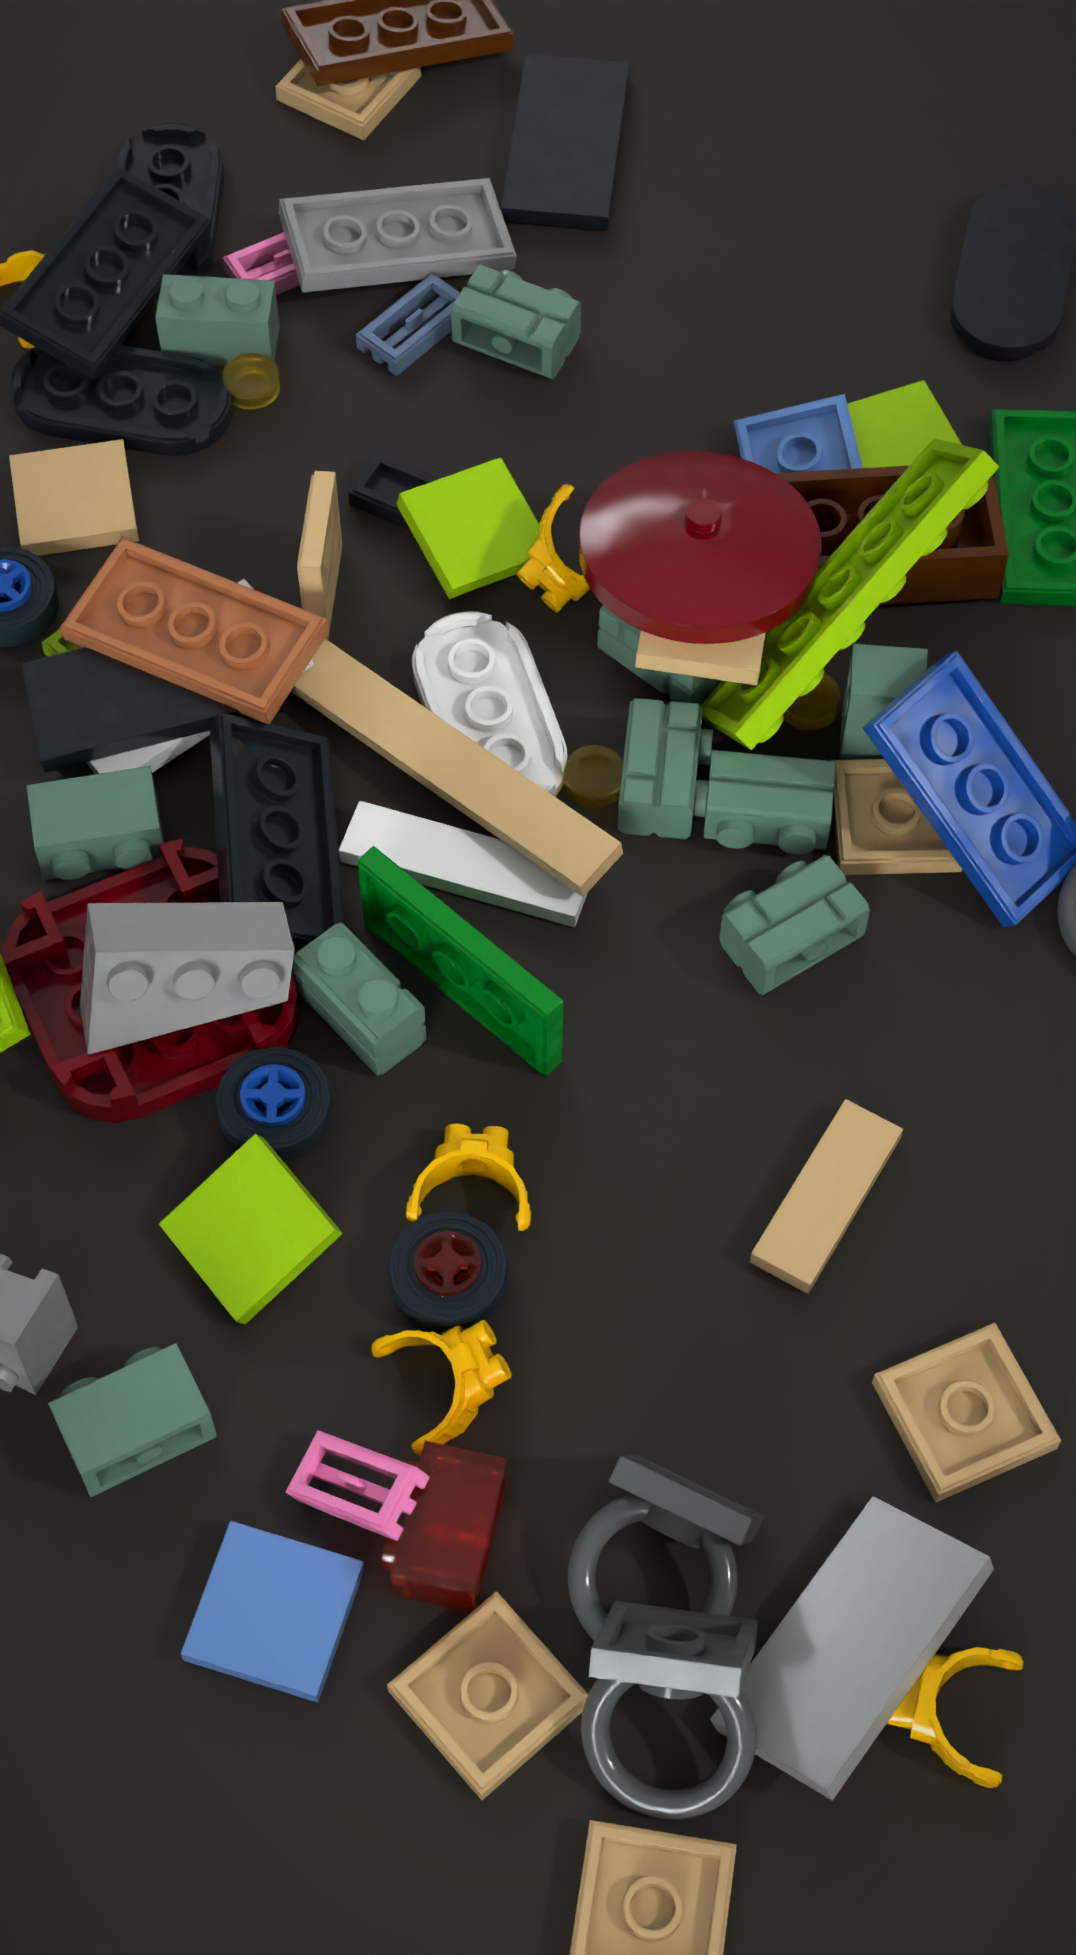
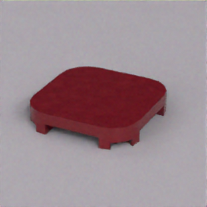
M183 839L159 843L161 857L49 902H46L41 891L37 892L20 903L22 912L8 929L5 942L0 943L3 961L21 1010L58 1092L71 1109L91 1120L120 1123L142 1118L220 1085L221 1078L236 1060L254 1050L271 1047L286 1048L296 1033L300 1013L296 987L291 973L288 1001L87 1055L80 1009L88 903L220 902L217 854L208 849L184 847Z

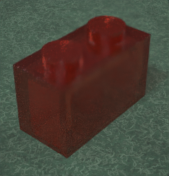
M425 1440L419 1463L408 1461L407 1464L419 1468L430 1478L424 1490L414 1487L410 1498L416 1501L417 1504L411 1515H405L404 1529L398 1541L387 1537L381 1569L391 1572L393 1596L471 1613L478 1606L507 1487V1458Z

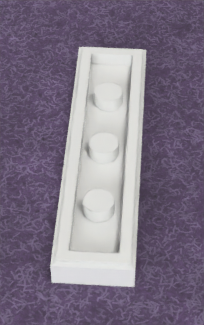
M360 800L339 848L340 862L358 867V859L374 845L421 885L574 928L587 894L584 897L580 896L500 839Z

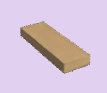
M845 1099L753 1249L750 1263L809 1294L900 1141L903 1128Z

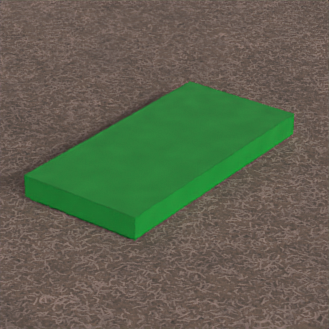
M991 409L989 418L991 458L999 466L993 476L1009 553L999 593L1000 604L1076 606V411Z
M373 845L358 859L364 927L539 1073L548 1076L562 1062L564 1001Z

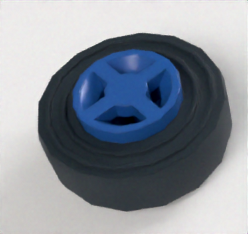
M13 547L0 548V599L4 601L0 603V648L23 645L39 637L53 623L59 607L55 577L43 559L28 550Z
M280 1047L254 1050L236 1060L221 1078L215 1099L220 1130L235 1150H238L256 1133L268 1142L283 1162L296 1160L318 1145L328 1132L334 1110L329 1080L317 1063L297 1050ZM279 1107H285L283 1111L277 1114Z

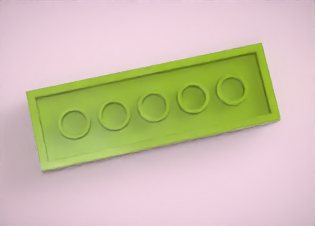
M933 438L821 566L815 586L803 606L781 625L765 633L758 685L722 680L700 705L703 708L702 719L714 729L750 750L757 743L765 742L771 738L782 725L784 712L798 696L808 694L819 684L824 676L823 668L839 650L851 646L861 636L865 629L864 621L880 603H885L892 599L903 588L906 582L905 574L919 558L932 553L941 545L947 536V526L961 510L970 508L983 497L989 486L987 481L999 468L993 459L984 450Z

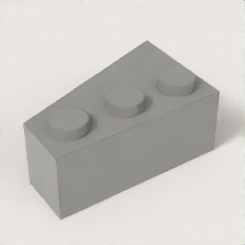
M283 902L88 903L80 998L87 1055L288 1001L295 949Z
M0 1254V1389L11 1392L16 1385L36 1395L71 1340L78 1325L59 1274L41 1269L35 1280L8 1271L12 1261L8 1256Z

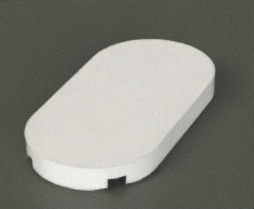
M474 611L451 614L434 622L424 632L425 638L420 641L418 648L416 644L412 655L413 681L421 705L556 797L566 779L567 747L529 645L522 633L507 621L505 626L500 622L493 621L490 614Z

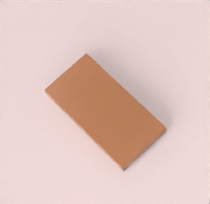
M124 537L121 538L59 628L64 640L83 648H90L218 701L268 725L330 631L327 619Z

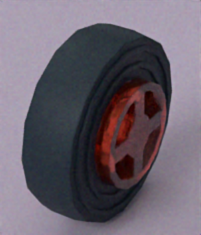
M444 1211L423 1216L404 1229L391 1249L387 1273L393 1300L406 1317L427 1330L445 1332L457 1325L466 1330L481 1320H486L494 1313L506 1293L509 1265L502 1242L487 1224L469 1214ZM459 1274V1277L453 1280V1277ZM438 1275L443 1277V1281L438 1278Z

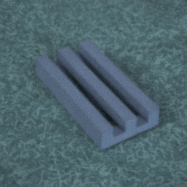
M431 273L355 334L356 348L363 353H366L368 350L372 351V359L380 365L383 362H387L388 371L398 376L452 331L451 310L460 292ZM437 294L440 295V297H438L434 302H432V303H431L429 306H427L424 310L420 309L423 305H425L428 301H430L434 296H436ZM405 321V325L402 328L395 332L386 341L382 340L386 335H388L391 331H393L396 327H398L402 322Z

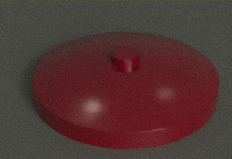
M681 451L659 454L639 460L620 469L605 480L592 494L582 514L579 532V561L583 576L591 591L609 611L624 622L644 632L673 641L693 644H719L741 641L768 632L788 620L803 606L815 586L822 551L821 532L815 514L807 501L790 483L767 468L751 461L731 455L706 451Z

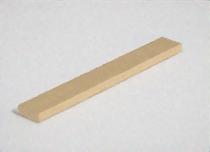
M324 639L312 658L314 666L302 673L291 690L297 697L582 897L588 893L623 854L620 841L327 639Z

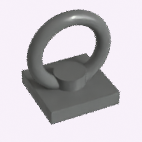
M620 1455L608 1482L631 1494L606 1504L587 1521L575 1540L569 1559V1596L576 1617L584 1630L595 1641L608 1616L599 1599L596 1587V1567L604 1546L619 1530L639 1521L683 1544L702 1550L708 1566L709 1586L705 1602L699 1612L730 1616L737 1594L738 1579L736 1560L729 1541L739 1546L753 1542L765 1516L639 1455Z
M614 1602L591 1647L589 1677L598 1679L590 1689L584 1704L581 1719V1736L584 1753L594 1776L602 1787L618 1802L637 1813L665 1820H683L698 1817L715 1810L731 1798L741 1787L751 1769L756 1750L755 1721L742 1687L756 1648L758 1620L628 1602ZM634 1684H639L643 1691L651 1695L667 1699H691L707 1693L722 1713L727 1731L726 1749L717 1769L701 1783L683 1789L658 1788L636 1778L619 1760L610 1736L612 1713L620 1697Z

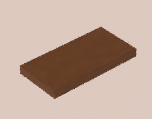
M326 0L286 7L282 9L281 25L317 86L513 49L514 34L492 0Z

